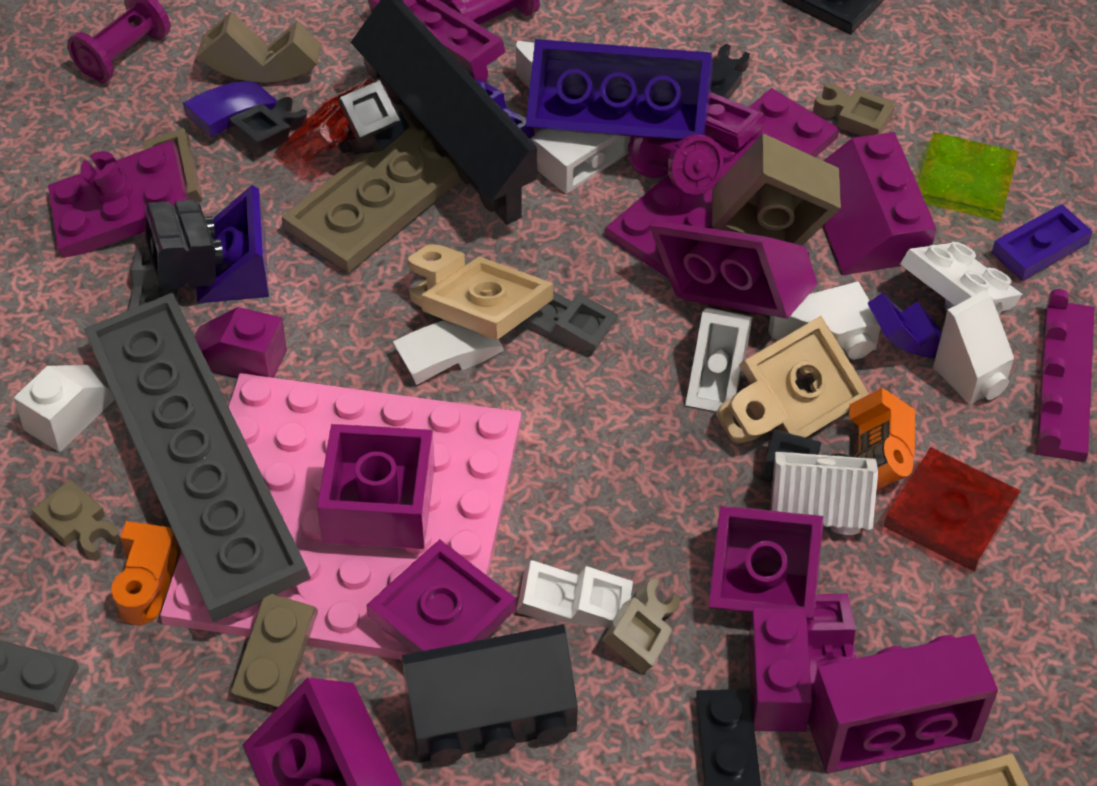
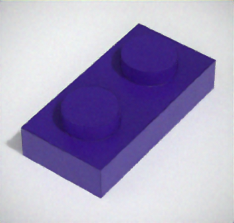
M1060 204L995 240L991 253L1023 281L1089 244L1093 231L1063 204Z

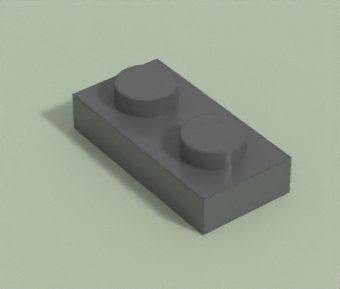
M0 640V698L57 713L79 669L77 661Z

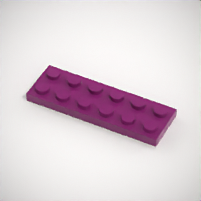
M770 88L749 106V108L764 113L765 126L740 149L715 140L720 145L721 151L724 154V170L722 171L721 178L763 133L817 157L838 138L840 128L775 89ZM667 175L612 221L605 229V237L669 279L649 225L654 220L715 229L712 227V189H709L704 194H687L678 190L672 184L669 175Z

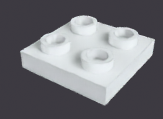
M959 242L909 249L900 263L905 269L946 299L944 305L946 311L986 290L992 296L998 315H1000L1002 311L1013 308L1022 296V293L1010 285L1012 281L1006 274L997 269L987 268L975 259V252Z

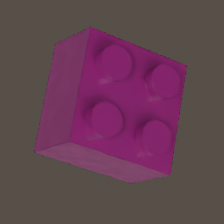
M331 424L317 505L322 543L424 549L435 468L433 430Z

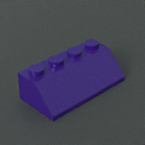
M535 39L526 128L679 141L689 135H705L713 74L712 52Z

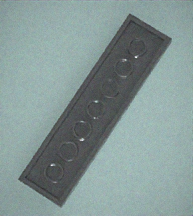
M170 293L84 328L212 621H218L261 602L263 598L271 594H279L310 580L308 568L174 294Z

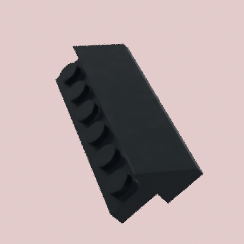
M380 0L350 42L364 57V65L368 74L374 80L378 79L387 89L392 102L396 105L400 104L407 111L415 128L419 131L423 130L432 140L437 153L441 157H447L456 167L460 179L465 184L472 185L479 193L481 201L488 211H494L506 225L521 219L522 187L537 180V147L402 0Z

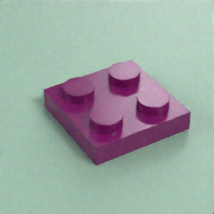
M439 539L366 604L368 617L411 652L415 653L486 639L516 610V598Z

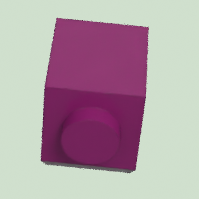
M236 307L199 326L194 335L211 372L238 378L240 373L274 378L287 352L282 317L241 307Z

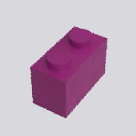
M753 608L748 634V653L755 731L806 732L812 707L806 609Z

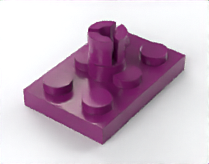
M173 140L118 160L109 152H95L90 157L97 166L96 168H93L91 163L84 160L81 165L80 174L48 185L57 247L64 258L82 255L145 232V207L148 203L169 201L171 205H174L175 201L189 200L179 151Z

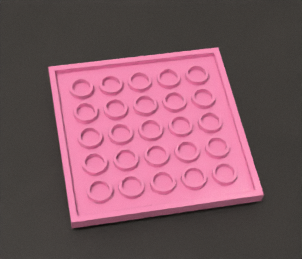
M239 374L229 409L311 577L310 580L276 595L309 604L318 609L307 646L402 660V655L413 652L368 617L366 604L439 539L488 576L521 426L522 412ZM331 424L433 430L435 468L424 549L322 543L317 505ZM181 550L160 617L162 624L250 637L262 601L213 622Z

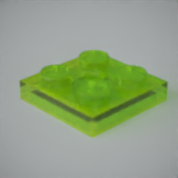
M933 132L918 181V187L925 203L1001 222L1019 151Z

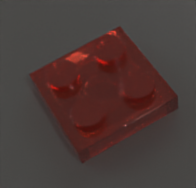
M369 77L325 100L275 151L277 156L287 164L300 158L307 162L323 148L326 151L335 148L346 138L347 133L344 129L348 126V122L338 104L340 97L370 85L374 81Z
M930 447L887 513L884 527L975 572L1017 503L1021 490Z

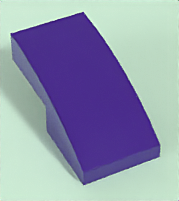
M242 81L205 91L183 102L185 115L212 138L228 128L229 118L261 103L271 110L275 108L277 100L256 82Z
M881 293L867 303L884 335L890 342L911 354L926 358H936L942 332L936 321L918 302H915L901 312L884 293Z

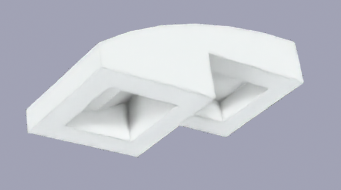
M445 321L423 327L393 341L416 385L457 363L461 370H464L504 351L499 339L487 338L475 331Z
M530 560L524 569L516 613L543 620L610 628L622 605L631 599L633 581L585 566L581 573L576 575Z

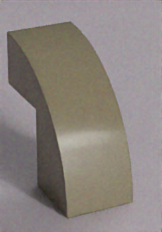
M230 12L202 36L197 58L214 70L235 79L262 83L278 82L299 76L315 67L318 63L321 43L297 21L267 45L236 15Z

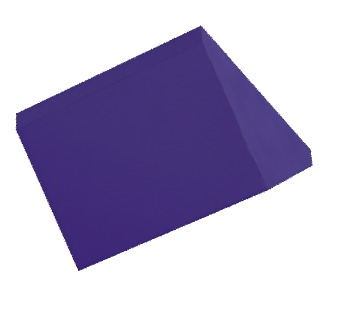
M251 185L213 218L215 239H220L222 243L223 266L216 267L215 281L211 286L197 287L198 303L269 297L266 237L259 188Z

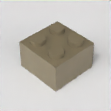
M764 133L712 188L713 228L769 237L802 246L841 209L838 167Z

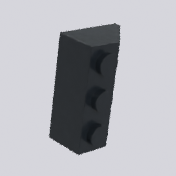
M564 624L402 655L406 704L418 763L431 761L436 765H447L456 762L466 753L484 750L488 754H501L513 749L516 743L538 739L541 743L550 744L559 742L566 738L569 733L577 731L578 705Z

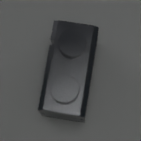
M197 200L175 201L174 205H171L169 201L147 204L145 207V239L158 283L162 289L184 288L186 283H189L191 287L211 286L215 281L216 267L223 266L222 243L220 239H215L213 217H204L201 205Z

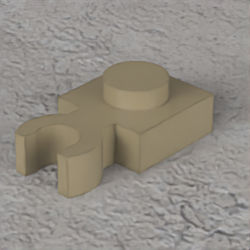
M825 83L822 98H815L813 112L823 118L837 117L838 128L860 136L882 134L894 114L896 103L857 88L852 96L845 94L838 85Z
M69 480L31 509L34 518L65 546H68L77 538L80 539L84 555L93 561L101 558L98 548L93 545L96 539L106 537L115 545L121 542L115 525L108 521H100L105 517L103 507L72 480Z
M656 577L638 589L636 598L632 597L622 605L602 640L640 673L654 666L673 630L662 619L676 611L680 603V597L676 594L665 600L663 604L658 601L655 596V589L660 581Z

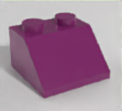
M720 506L709 609L752 613L753 608L806 609L807 620H814L824 516Z

